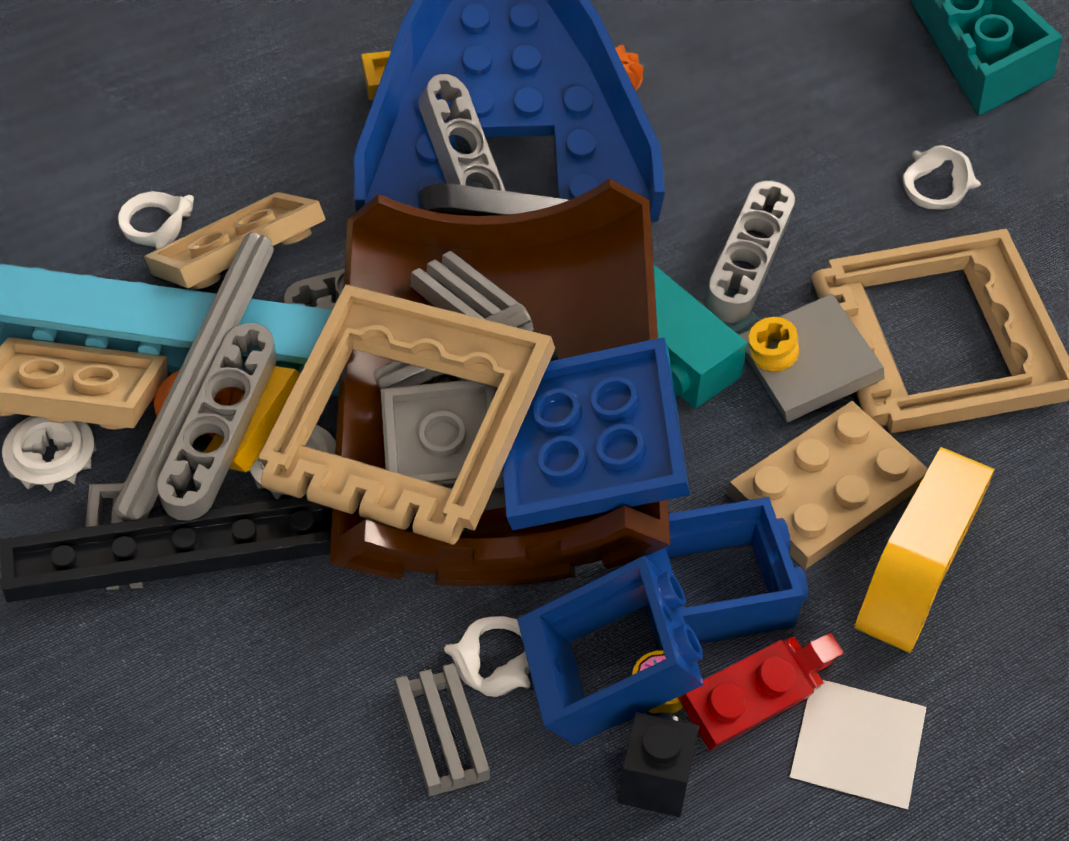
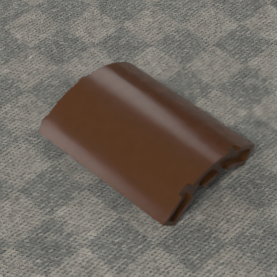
M610 178L576 198L540 210L519 214L496 216L453 215L416 208L377 194L347 220L344 286L346 284L436 307L410 287L411 272L418 268L426 272L427 263L434 259L442 263L443 254L452 251L526 308L533 323V332L552 337L558 360L658 339L650 200ZM353 349L339 377L335 455L386 469L381 391L375 381L374 371L376 368L394 360ZM431 380L425 384H432L434 382ZM668 500L633 507L624 505L613 511L512 530L507 520L506 507L485 510L475 531L468 529L466 532L462 531L454 545L416 534L408 528L403 530L363 518L359 514L360 504L353 514L332 508L330 563L354 571L397 580L402 579L403 570L435 574V584L508 586L575 577V566L602 560L603 566L606 569L632 562L642 556L646 557L669 546Z

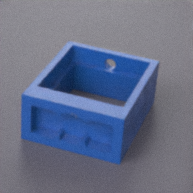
M769 497L669 513L670 545L646 556L664 573L671 571L673 573L669 560L671 557L752 544L769 593L686 608L684 606L680 607L685 624L692 628L699 643L796 626L802 602L808 599V584L803 569L800 566L794 567L789 554L791 542L787 523L783 518H776ZM650 604L646 605L645 609L657 650H663Z
M642 556L517 618L545 728L570 744L576 745L634 718L636 712L645 713L704 685L697 661L703 658L702 648L692 628L684 622L680 607L686 605L685 594L679 581L671 571L664 573L648 558ZM650 604L666 659L585 697L570 642Z

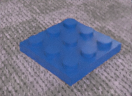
M665 337L549 362L503 466L506 517L512 530L613 511L624 505L633 507L690 495L669 350Z

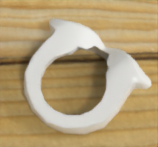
M944 145L934 146L924 152L913 151L912 156L916 161L908 167L902 178L904 190L910 200L918 206L934 210L955 207L969 189H974L981 185L974 176L969 158L963 152ZM945 160H952L954 165L951 173L953 177L952 195L945 199L935 200L926 198L917 192L914 187L915 180L931 173L932 170L941 166Z
M155 191L138 194L121 207L118 215L119 228L128 240L137 244L156 247L158 250L174 242L178 237L182 226V217L188 218L191 216L190 212L193 209L194 197L193 195L185 197L172 196ZM146 207H159L171 215L156 232L151 233L139 232L133 229L129 223L131 216L136 211Z
M505 616L477 619L468 627L459 643L446 644L444 651L452 657L459 677L465 684L484 695L498 697L507 694L517 687H530V681L527 677L530 669L525 651L508 661L506 665L497 667L491 676L484 679L479 674L480 635L491 629H507L521 636L517 619Z

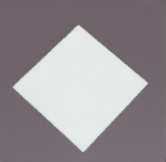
M822 680L824 684L814 690V693L807 699L790 778L908 810L926 707Z

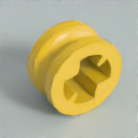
M768 317L756 322L751 328L748 336L752 361L757 367L765 371L776 372L783 371L795 363L799 355L797 329L792 322L781 317ZM770 340H781L778 343V348H767L770 345Z

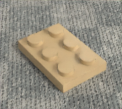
M276 192L145 255L144 258L153 276L186 288L190 287L191 289L199 290L211 286L221 279L220 272L230 267L244 236L248 233L254 232L267 236L272 240V246L280 242L288 245L310 236L312 233L310 228L326 219L318 200Z
M7 337L0 346V416L21 414L44 417L46 420L55 423L77 421L99 424L103 428L112 430L134 428L157 393L159 386L168 376L167 356Z
M851 401L730 481L728 496L735 502L769 497L776 518H783L787 523L791 542L790 556L806 570L914 494L928 468L857 404Z

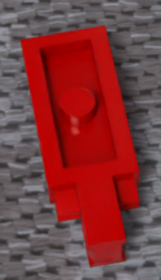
M832 633L810 642L803 648H801L795 637H791L784 642L781 639L704 679L703 686L677 698L691 722L699 726V735L708 750L712 751L805 701L814 693V690L824 684L818 672L831 666L833 661L843 655L844 652Z

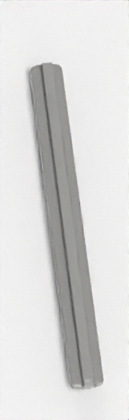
M254 232L244 236L113 506L114 512L122 521L146 519L159 494L157 489L159 475L219 348L228 332L239 325L274 252L271 245L272 240L267 236Z

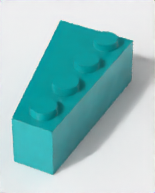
M910 0L978 116L1054 77L1063 36L1024 0Z

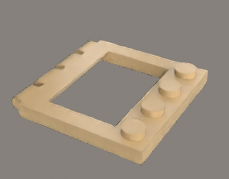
M1007 228L829 260L828 268L816 271L811 277L818 299L829 294L834 295L883 365L884 379L856 391V397L861 409L881 427L887 426L890 434L1069 401V356ZM963 270L1011 376L908 395L864 287Z
M345 284L258 457L265 467L261 475V486L296 498H302L307 491L308 501L349 514H353L360 504L359 514L361 517L403 530L409 527L416 513L413 521L414 533L454 545L458 541L463 528L475 531L554 353L555 346L552 337ZM353 349L498 388L453 488L395 473L306 446Z

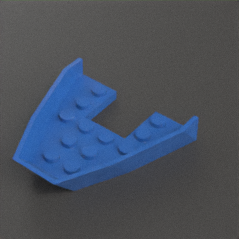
M413 0L401 22L354 152V200L356 212L377 194L418 208V193L420 190L429 185L446 183L421 115L418 100L420 93L434 76L449 74L458 78L467 88L485 137L554 136L557 198L567 200L576 198L610 178L649 199L651 221H659L665 194L661 145L606 27L590 0ZM437 93V100L442 99L439 93ZM446 101L448 107L452 105L451 101ZM459 135L449 136V142L455 150L456 138H463Z

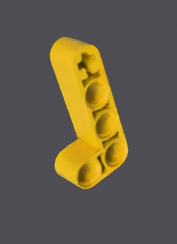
M940 447L881 555L854 629L905 652H912L938 589L982 502L994 474V468Z

